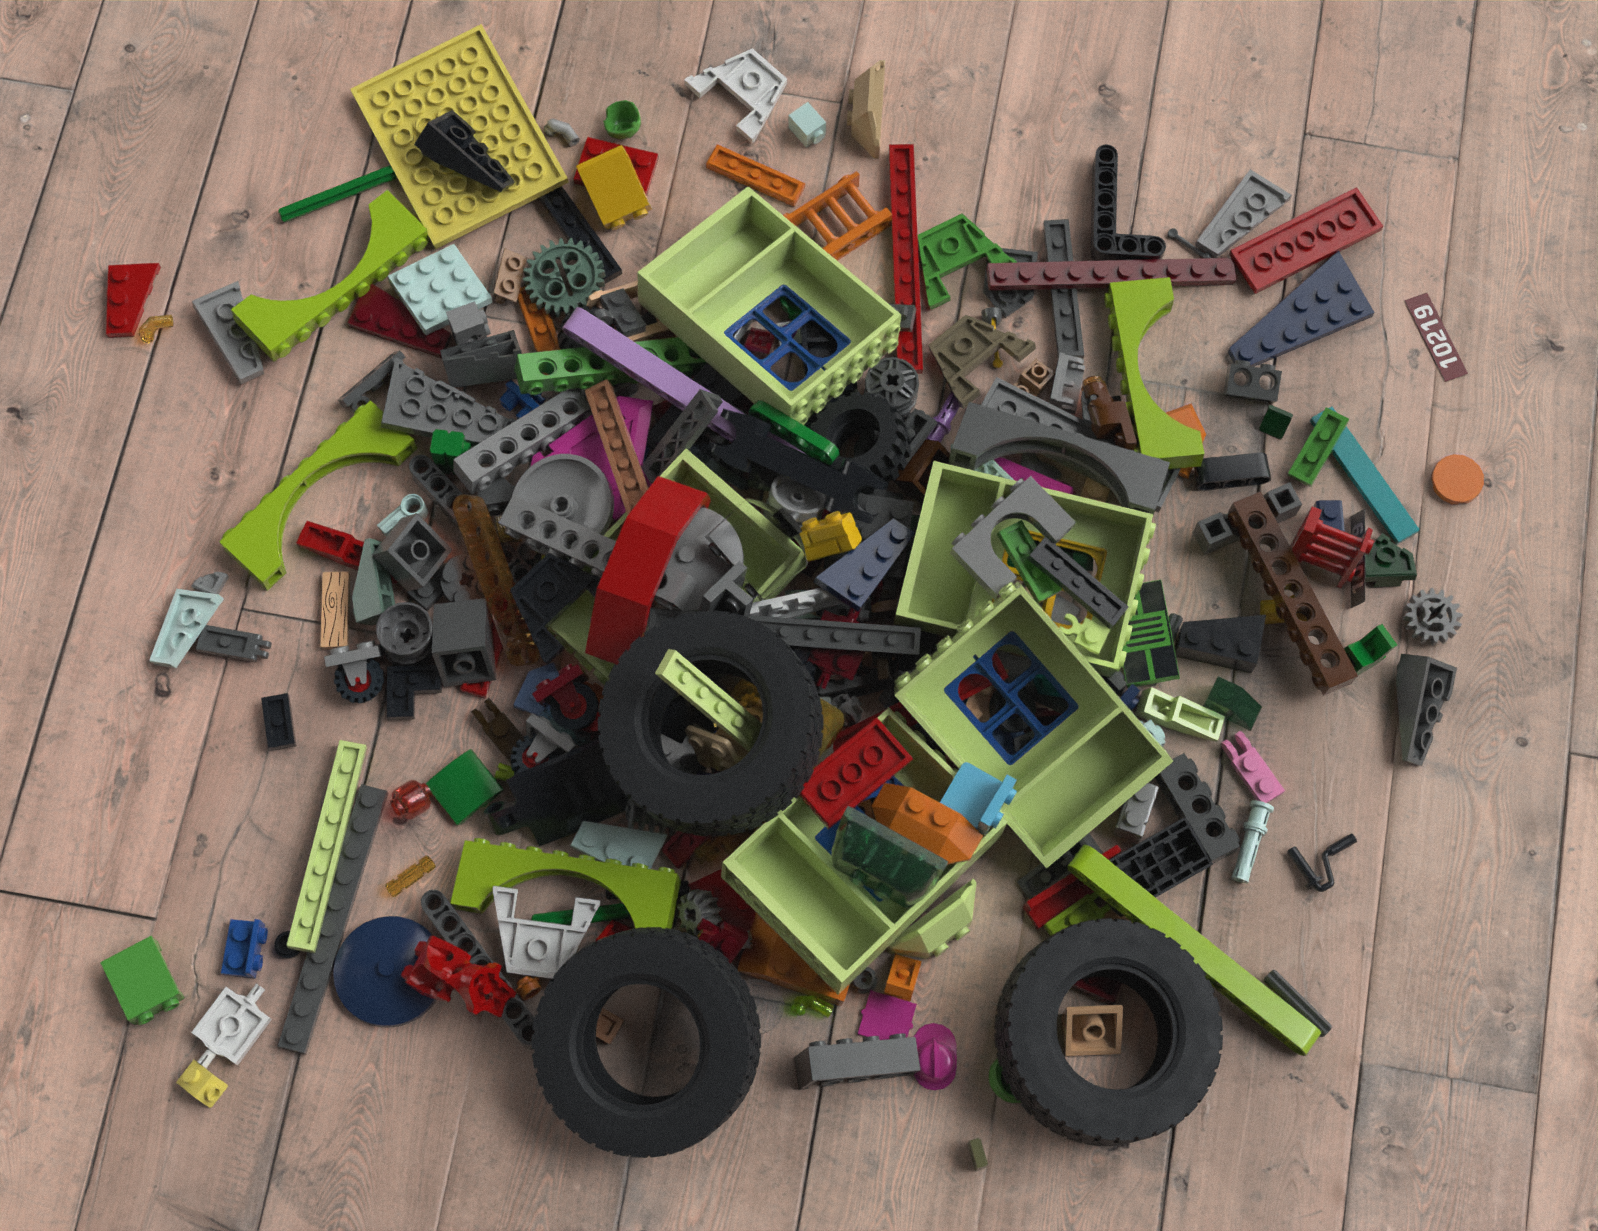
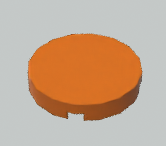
M1453 454L1444 457L1436 464L1431 474L1434 492L1443 501L1454 505L1472 502L1480 494L1484 486V474L1480 466L1473 459L1464 455Z

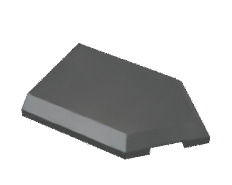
M1002 248L1003 252L1010 258H1014L1016 262H1037L1038 252ZM985 270L983 293L995 307L1001 308V313L1005 318L1033 299L1034 289L989 290L987 271Z

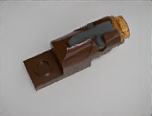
M1100 376L1086 378L1082 382L1081 387L1083 422L1091 424L1093 433L1098 439L1114 438L1115 446L1134 451L1137 441L1125 401L1114 402L1108 392L1106 382Z

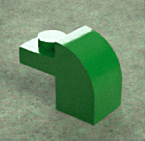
M1380 624L1359 641L1346 646L1344 650L1357 675H1360L1386 658V655L1398 645L1384 625Z

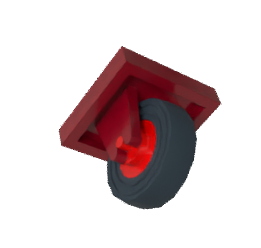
M569 664L559 670L558 677L552 681L548 678L535 687L537 690L532 693L535 700L545 708L550 705L551 715L559 726L568 730H581L588 727L595 720L598 713V699L589 686L582 684L590 678L579 664L575 666Z

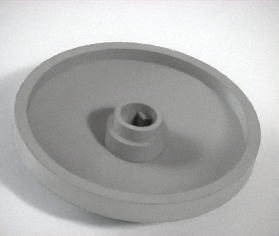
M557 454L541 459L525 471L517 482L512 496L515 495L601 535L605 534L613 517L614 495L608 478L594 463L578 455ZM534 521L529 524L528 529L533 526ZM556 530L550 534L549 539L555 535ZM520 537L532 550L544 556L548 554V548L542 546L540 550L526 543L528 539ZM577 540L572 543L571 548L576 546Z
M703 507L700 508L677 541L668 565L689 574L697 581L683 609L687 611H699L702 596L731 569L722 556L718 558L712 553L708 547L710 542L704 537L725 518ZM725 520L709 537L734 565L738 561L744 564L743 548L739 536L733 526ZM666 580L660 582L658 589L665 585Z

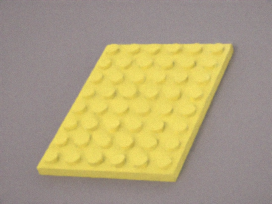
M482 24L350 89L418 218L427 229L428 236L435 249L569 183L566 174ZM453 110L474 129L475 134L473 136L479 144L485 143L489 148L487 154L492 159H496L501 163L515 183L508 189L499 192L424 156L421 150L414 144L428 122Z

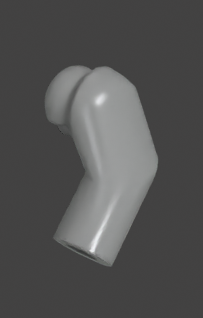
M550 119L544 126V131L547 135L554 136L556 132L560 133L570 146L576 145L580 140L569 123Z

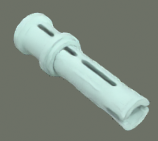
M1257 800L1250 802V815L1248 821L1244 822L1243 825L1245 831L1244 839L1231 879L1245 884L1249 882L1261 838L1267 834L1268 829L1266 825L1269 815L1274 811L1272 805Z

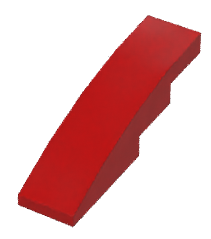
M306 521L296 544L322 557L358 571L364 542L355 539L351 534ZM390 574L391 582L397 585L398 581Z

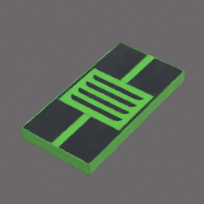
M1162 580L1144 582L1141 590H1138L1137 595L1134 597V599L1138 600V606L1135 616L1132 615V619L1128 623V625L1132 626L1129 642L1127 641L1122 651L1126 652L1123 668L1127 688L1132 684L1137 687L1180 679Z

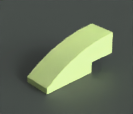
M1152 687L1142 691L1139 699L1140 702L1135 712L1136 716L1148 721L1152 720L1155 724L1181 733L1218 741L1225 716L1181 696L1174 698Z

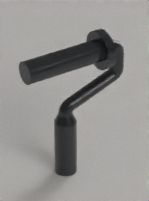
M1351 833L1329 845L1322 853V860L1328 882L1320 885L1324 880L1323 877L1316 876L1296 846L1289 849L1287 853L1308 882L1306 888L1308 890L1314 888L1318 892H1324L1332 888L1335 883L1328 856H1334L1357 843V839Z

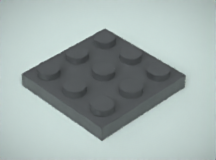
M859 493L858 502L860 507L874 516L872 524L854 519L855 526L862 537L860 543L893 518L910 529L913 501ZM907 547L884 578L902 580ZM850 551L825 557L824 569L829 568Z

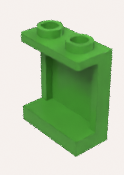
M152 936L100 962L127 1020L134 1025H143L154 1019V1015L162 1010L164 1012L173 1010L180 1005L179 1001L185 998L178 989L160 952L162 949L158 941Z

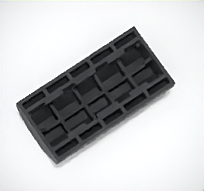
M1186 817L1109 860L1155 898L1213 865ZM1106 902V904H1108L1109 907H1110L1118 916H1120V917H1123V916H1124V915L1121 914L1118 910H1116L1113 906H1111L1108 902Z

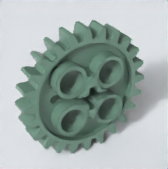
M560 238L558 245H555L550 240L549 248L540 245L541 253L532 252L535 260L527 259L530 268L524 269L525 276L527 277L523 278V282L527 286L525 290L527 295H530L531 302H537L538 310L545 307L547 315L554 310L556 317L560 316L561 311H565L567 316L570 315V311L575 310L577 307H585L588 297L592 293L601 290L599 287H605V282L602 278L606 277L605 271L602 269L604 267L603 262L599 260L597 252L592 253L590 245L584 248L581 240L577 245H574L573 238H570L568 243L564 244L563 239ZM557 259L561 260L573 292L572 296H569L556 263ZM577 260L576 264L567 265L569 261ZM549 268L554 269V270H553L551 273H549V274H544V273H543L546 269H549ZM580 281L586 282L582 287L575 286ZM555 290H562L559 295H551Z

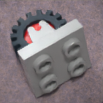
M375 640L356 644L357 649L349 650L348 646L330 649L329 655L324 656L326 667L338 665L334 674V684H336L337 692L342 695L341 697L349 700V702L364 703L370 701L382 689L384 683L383 669L381 670L380 664L373 660V658L384 655L381 644L375 645Z
M532 713L526 720L527 735L524 736V741L519 739L516 742V747L513 746L511 768L514 771V775L570 752L575 749L574 740L567 733L556 731L552 723L545 717L541 716L539 718Z

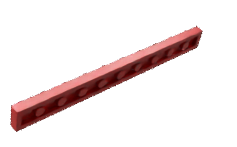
M889 144L895 304L915 305L916 307L912 332L899 331V343L896 347L897 358L906 360L911 364L917 374H923L914 144Z

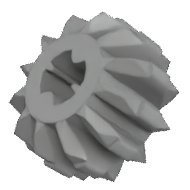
M699 889L692 890L682 896L681 903L676 906L680 911L677 918H680L682 921L680 928H685L688 934L698 936L700 930L697 929V925L702 918L718 926L717 923L722 921L719 912L723 909L717 906L718 898L712 897L711 891Z

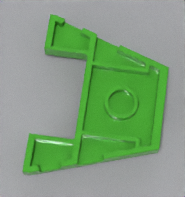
M962 213L918 234L930 310L951 301L950 295L940 278L983 257H986L989 263H1017L1014 258H1010L1004 253L998 244H994L988 239L985 233Z

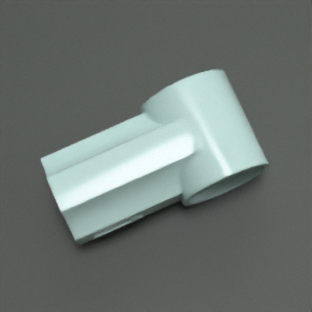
M408 494L402 499L401 505L377 524V526L387 536L401 518L415 514L409 513L411 506L420 505V509L415 513L423 520L428 516V508L419 495Z

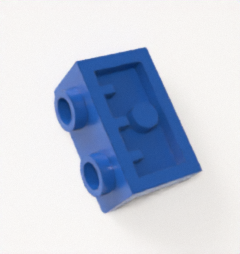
M230 919L221 970L222 975L256 979L257 971H261L263 965V955H260L261 946L266 944L268 929L265 928V924L260 919H254V921Z

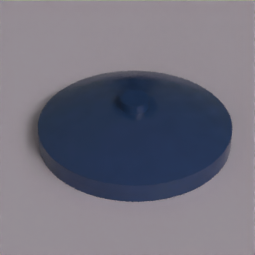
M399 916L375 918L363 923L352 931L344 940L337 953L333 970L336 992L347 1010L367 1024L386 1028L403 1026L423 1016L437 999L417 992L405 983L406 980L401 977V973L405 966L409 964L414 966L419 958L415 955V948L419 941L427 942L429 937L433 935L419 923Z

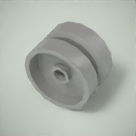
M781 474L774 479L766 503L778 510L783 508L789 514L794 511L799 512L800 517L797 523L801 528L803 526L802 523L810 518L816 517L818 521L821 520L827 495ZM765 509L763 510V515L768 520L774 515Z

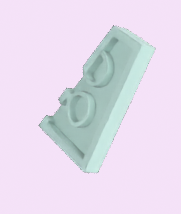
M176 589L149 661L154 665L177 668L224 598L219 594Z
M583 821L570 847L585 855L594 857L597 861L605 862L606 859H615L621 861V865L632 866V863H641L647 865L648 869H651L668 834L662 835L656 832L651 833L649 831Z

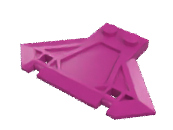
M618 396L616 398L621 413L625 419L624 421L640 466H642L653 401ZM592 414L549 444L553 452L546 457L557 454H573L594 463L605 474L611 484L614 495L612 518L617 522L626 512ZM539 451L532 456L531 466L546 457ZM642 470L647 486L649 488L651 486V483L645 475L644 471Z

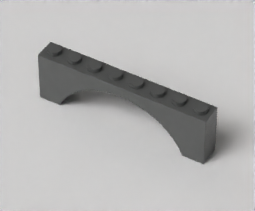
M969 402L951 449L948 463L975 471L988 461L1015 453H1043L1062 457L1085 467L1097 475L1112 490L1121 507L1153 515L1170 462L1156 457L1147 456L1133 450L1124 449L1107 442L1094 440L1083 435L1071 433L1057 427H1051L1034 420L1018 417Z

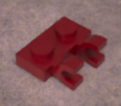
M702 918L697 925V929L700 930L697 936L698 939L712 945L716 951L719 950L729 959L728 962L730 964L748 940L747 931L723 922L718 927Z

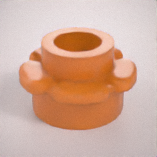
M530 975L525 976L517 982L518 987L515 992L521 996L522 1000L533 998L542 989L538 983L540 979L538 977L533 979Z

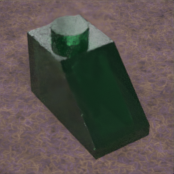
M1219 676L1212 685L1203 707L1225 716L1226 720L1250 731L1262 708L1243 687Z

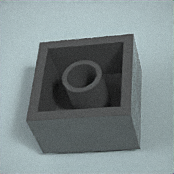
M415 513L401 518L372 556L407 591H411L426 585L451 553L452 549Z

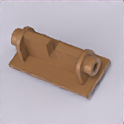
M506 248L503 250L493 291L496 298L495 301L504 304L506 300L517 302L527 257Z

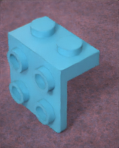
M965 762L961 765L940 803L962 814L980 833L986 836L990 827L992 826L996 829L1004 814L1000 810L1004 803L1010 805L1016 795L1017 790L1013 789L1017 780L1006 775L1002 782L974 765Z

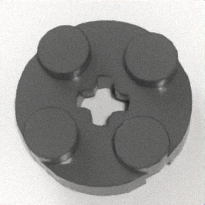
M460 554L450 558L444 564L441 576L439 577V586L444 597L450 602L486 598L492 590L493 576L488 564L479 556ZM465 573L467 576H472L473 580L470 581V587L460 584L459 581L462 580L461 574Z

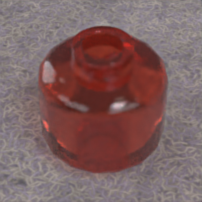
M411 779L392 792L390 805L399 818L404 817L412 820L430 808L432 793L425 783L420 784L418 781Z

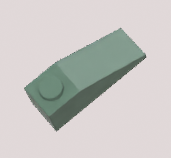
M371 538L364 541L352 601L356 623L373 626L377 624L380 615L388 607L395 604L390 573L372 556L382 542Z

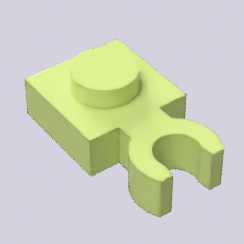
M1066 614L1064 619L1070 621L1072 627L1065 629L1060 626L1059 629L1065 636H1076L1073 644L1098 655L1110 629L1088 618H1085L1083 623L1080 624L1074 615Z

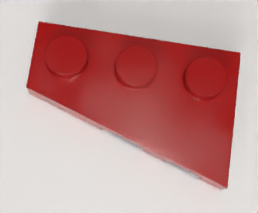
M159 263L108 265L106 335L108 338L134 337L144 312V304L148 295L152 292L153 281L161 269Z

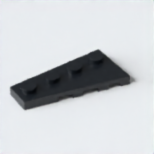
M708 363L693 378V381L713 394L719 395L721 399L730 405L738 399L741 400L745 397L742 392ZM672 404L648 433L646 446L654 450L683 411Z

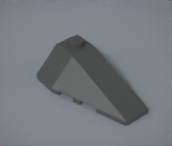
M1401 654L1400 662L1397 665L1396 687L1403 761L1418 766L1423 765L1433 741L1432 729L1435 722L1440 723L1443 714L1440 712L1444 701H1449L1452 695L1457 667L1428 656Z

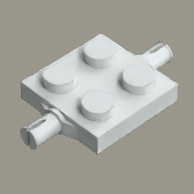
M255 984L245 997L234 993L227 987L224 988L191 1032L201 1039L207 1047V1050L197 1061L199 1064L208 1068L215 1056L218 1055L228 1058L238 1066L272 1020L261 1012L255 1004L265 989Z

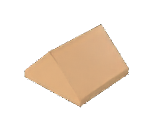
M1123 1006L1066 1007L1062 1013L1065 1056L1121 1054Z

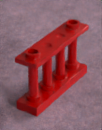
M1312 506L1292 540L1290 548L1299 563L1303 561L1340 575L1337 587L1342 588L1346 581H1352L1356 566L1364 554L1369 555L1374 544V540L1370 539L1373 529L1368 527L1362 538L1323 524V521L1319 519L1322 510Z

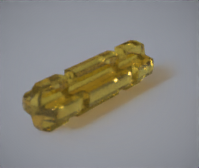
M428 855L418 860L419 863L417 865L414 863L400 873L396 880L392 879L386 883L385 887L392 897H396L403 892L401 889L404 887L407 889L421 879L425 872L428 874L435 869V863Z

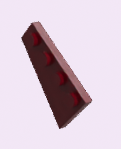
M374 284L370 285L369 291L364 296L359 297L347 323L350 328L441 359L440 350L447 349L452 338L451 333L444 328L426 336L404 303Z

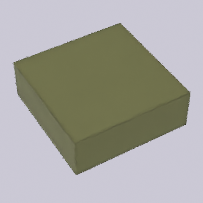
M981 1139L969 1140L967 1145L975 1171L985 1169L988 1162Z

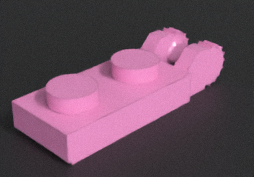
M1242 731L1234 735L1237 743L1245 752L1242 755L1238 756L1236 749L1227 739L1221 742L1222 749L1231 760L1230 764L1257 801L1268 803L1284 793L1285 790L1257 750L1254 747L1252 748L1250 741Z

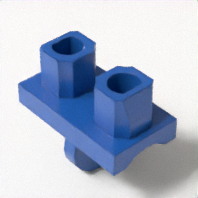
M513 380L506 383L507 391L499 399L500 404L509 412L518 404L523 408L516 414L517 419L545 402V399L541 396L542 393L537 395L521 394L519 386Z

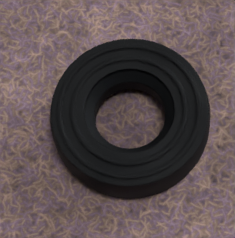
M1023 687L1018 691V698L1035 716L1036 703L1034 697L1027 688ZM998 690L993 693L990 699V717L994 716L1006 704L1005 698ZM1018 715L1015 719L1008 717L997 728L1005 732L1015 733L1021 732L1029 726Z

